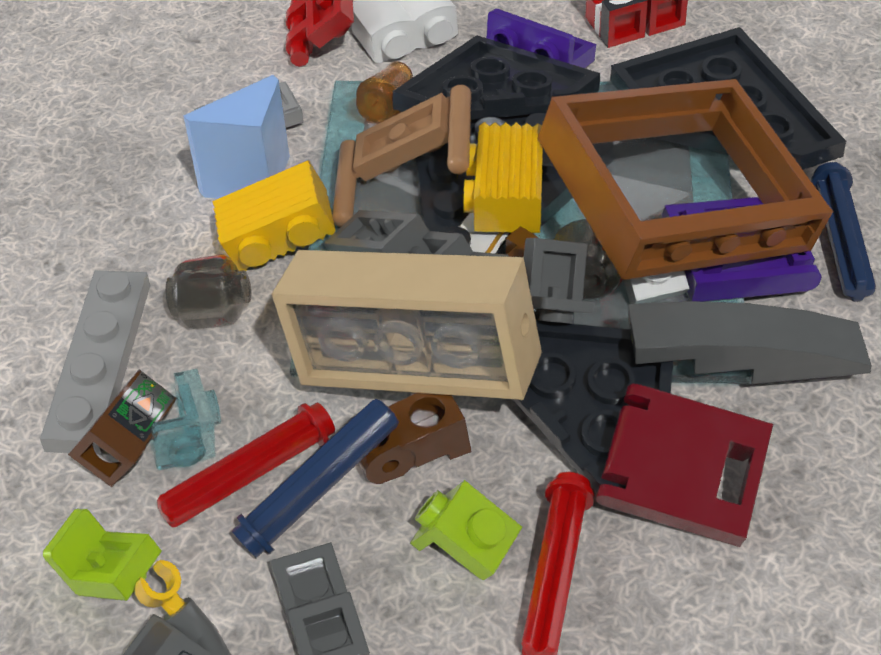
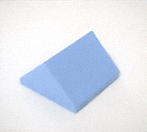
M274 75L183 115L198 189L203 197L219 199L285 170L290 155L279 80Z

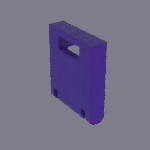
M759 197L664 205L661 218L760 205L763 203ZM811 251L684 270L689 286L687 293L690 301L699 302L810 291L819 285L822 276L817 266L813 264L815 258Z

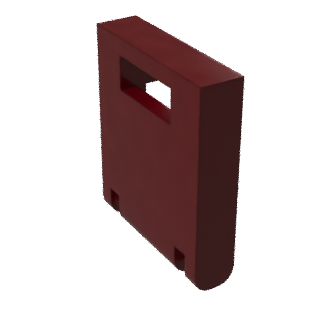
M630 384L627 387L624 401L630 406H623L620 411L602 479L625 485L626 487L623 489L609 484H601L596 501L603 506L741 547L747 538L774 424L647 386ZM726 457L742 462L748 459L737 504L716 498Z

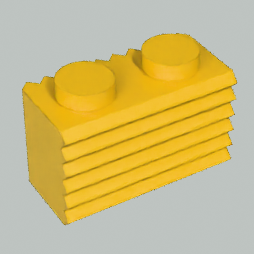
M485 122L479 125L478 144L470 143L469 168L466 171V175L475 176V180L464 181V213H474L475 232H514L521 226L531 233H540L543 147L537 139L542 127L539 123L533 127L528 123L522 127L518 123L510 126L506 122L501 126L495 122L490 126Z
M309 160L212 201L215 207L213 210L216 214L214 216L217 221L218 240L239 271H247L249 267L256 268L266 264L269 259L275 260L277 255L285 256L287 251L294 252L296 247L304 248L307 245L314 244L318 239L323 240L326 234L333 235L336 231L326 187Z

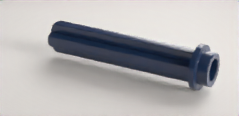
M827 162L816 168L810 181L833 211L826 224L842 293L845 296H850L853 302H861L864 297L874 294L876 284L850 191L853 178L850 170L840 163Z
M378 399L372 400L246 518L240 514L237 517L240 523L232 530V533L256 558L265 550L271 554L275 550L271 544L398 426L399 421L395 414L382 401Z

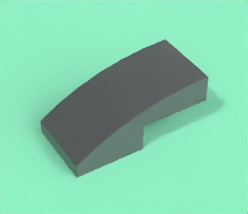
M332 542L270 560L273 576L298 655H370L350 591L347 592Z

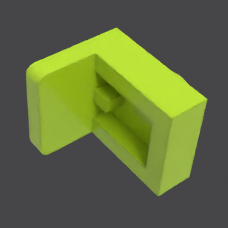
M464 480L445 495L437 490L429 497L415 517V520L421 524V527L410 544L421 551L434 542L479 579L485 580L496 572L522 526Z
M77 508L45 547L43 557L75 594L86 597L127 601L132 593L135 592L136 582L140 577L144 580L146 579L148 570L162 550L149 534L105 531L88 509Z

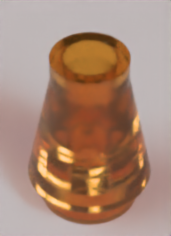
M399 61L391 62L385 69L360 83L356 91V106L364 119L379 124L401 113L393 109L392 91L413 78L411 69L405 63Z

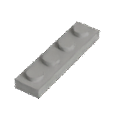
M94 271L40 437L44 452L70 453L120 392L150 289L147 272ZM93 442L96 454H102L103 449Z

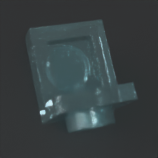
M198 369L174 373L178 418L155 422L151 426L154 459L159 470L178 466H191L200 461L216 457L214 425L221 423L219 404L214 390L204 391Z

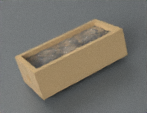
M298 250L272 292L301 385L524 400L542 353L524 257Z

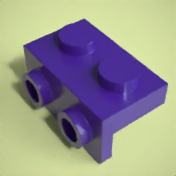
M497 8L488 13L486 35L488 39L582 68H586L595 61L597 45L595 43Z

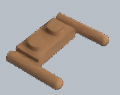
M454 86L450 91L449 97L446 98L443 93H440L357 134L356 141L345 140L340 144L332 212L333 221L337 227L343 226L354 214L356 184L359 177L367 181L382 173H390L400 167L401 164L426 152L437 151L445 143H448V169L454 174H463L468 170L470 158L471 90L467 86Z

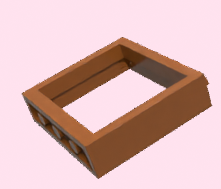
M736 79L552 97L537 138L622 280L811 251L833 213L827 202ZM716 94H723L720 100L716 98ZM712 130L763 204L640 221L592 144Z

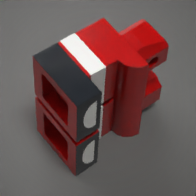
M586 0L585 18L607 48L644 38L645 32L648 36L685 26L688 0Z

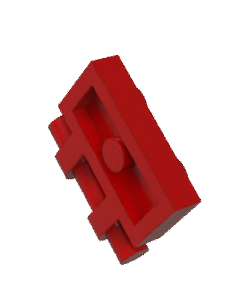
M291 0L290 7L286 11V26L290 30L286 36V51L290 55L292 64L299 67L306 65L310 54L313 52V44L320 49L333 38H340L349 30L354 22L353 0Z

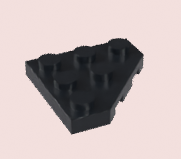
M476 35L393 90V109L403 112L440 93H443L447 98L450 96V91L454 86L465 85L471 90V120L486 117L497 118L547 113L552 97L597 93L600 88V73Z
M536 320L542 353L524 400L513 399L514 402L579 474L585 476L590 481L591 487L597 493L601 484H609L625 489V485L602 479L620 411L623 406H630L624 401L627 387L630 384H639L671 393L673 361L636 364L630 329Z

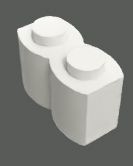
M356 0L353 3V33L375 63L401 58L404 55L410 54L416 48L425 49L442 44L458 34L456 6L451 0Z

